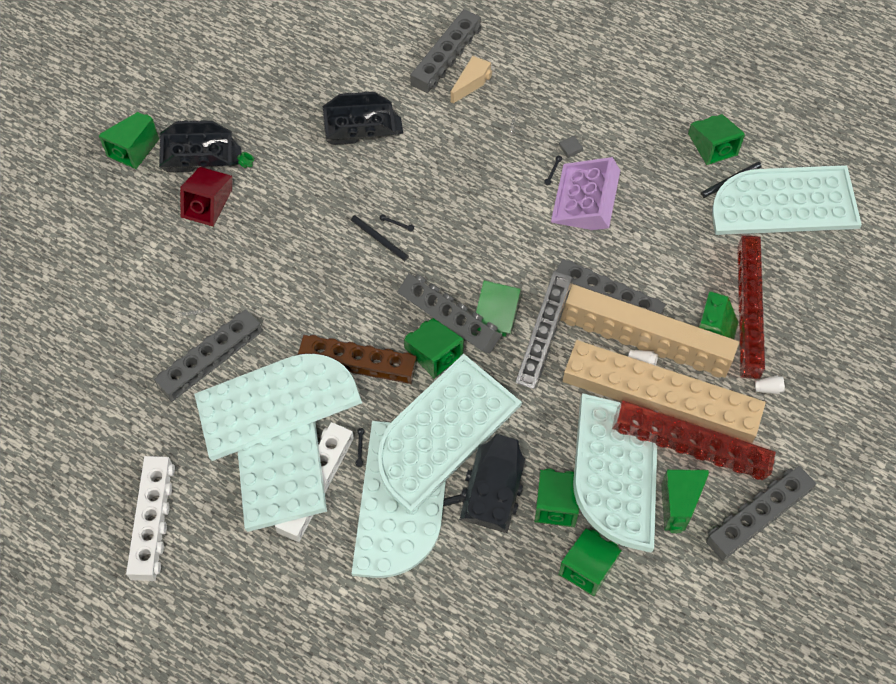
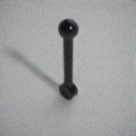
M559 155L555 158L556 162L549 177L544 180V184L547 186L551 185V178L559 162L562 161V157Z
M381 214L379 217L381 221L396 224L406 228L409 232L414 231V226L411 224L400 223L387 218L384 214Z
M359 428L357 430L359 435L358 460H356L355 464L357 467H362V439L365 430Z

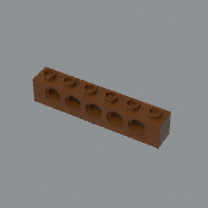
M303 335L297 354L324 355L340 362L350 373L412 384L417 365L416 356L411 353H398L391 349L382 350L370 345H357L353 342L345 343L333 338H320L316 335ZM338 353H343L341 356H336ZM355 357H362L359 360L354 359ZM375 360L381 361L379 363H373V361ZM393 364H399V366H397V367H393V366H391V365H393Z

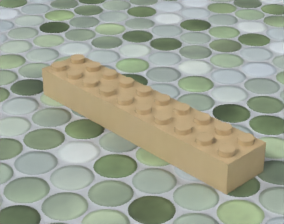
M572 284L560 319L569 326L576 325L583 328L586 332H596L606 339L613 338L623 345L630 344L639 350L654 351L660 358L667 357L673 359L677 364L690 365L697 371L704 370L718 378H726L739 341L574 284Z
M579 340L575 342L563 376L564 383L633 406L658 411L660 415L752 445L757 435L766 404L765 401Z

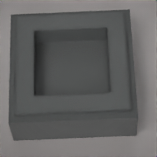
M575 136L559 142V147L567 158L583 151L582 145Z

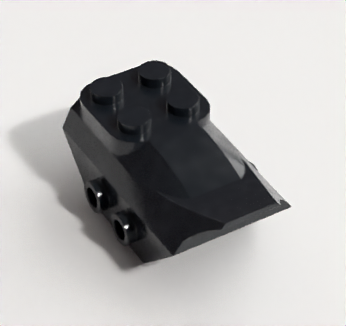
M376 92L342 93L322 106L325 139L329 144H353L361 138L403 133L401 117L393 110L392 102Z
M176 121L160 132L159 168L166 172H191L196 167L239 164L237 156L241 155V146L232 138V131L214 121Z
M495 434L487 443L479 445L472 470L468 469L465 477L468 485L467 489L463 488L460 500H463L459 520L508 534L511 517L516 515L518 503H515L516 497H520L523 485L520 484L526 460L521 453L517 439Z

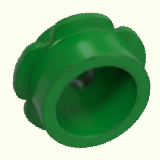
M242 152L241 155L237 156L240 166L244 168L253 166L254 157L248 152Z

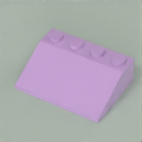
M613 157L563 165L551 219L552 223L589 230L609 228L620 175V169Z

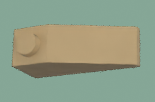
M472 56L451 90V103L457 102L483 86L486 80H490L493 72L491 70V62Z

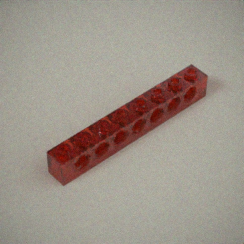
M742 235L737 247L740 378L760 379L765 370L761 236Z
M624 400L617 407L612 429L617 430L620 434H629L635 436L640 441H649L659 447L673 449L679 454H688L694 456L697 460H706L712 462L715 466L727 467L740 474L745 473L756 480H765L772 474L775 451ZM632 420L637 421L639 425L634 424ZM652 426L657 428L658 432L654 431ZM671 433H674L677 438H674ZM690 439L694 440L695 443H696V445L693 444V443L690 441Z

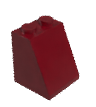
M199 167L180 186V217L214 227L232 191L233 176Z

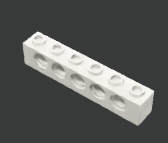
M332 422L328 428L323 430L322 440L318 445L320 462H328L325 466H321L324 492L327 491L354 439L353 431ZM331 444L336 445L334 449L327 448ZM313 515L275 525L276 531L285 537L300 542Z
M144 456L126 572L130 580L156 581V575L160 574L161 562L158 561L159 554H163L164 543L161 540L162 534H166L167 529L164 519L165 515L169 513L167 498L172 493L170 477L174 476L175 466L169 457ZM157 477H162L160 481L154 482ZM154 496H159L156 501H151ZM157 515L154 520L148 521L150 516ZM148 535H154L151 540L145 541V538ZM151 554L148 560L142 561L145 555Z

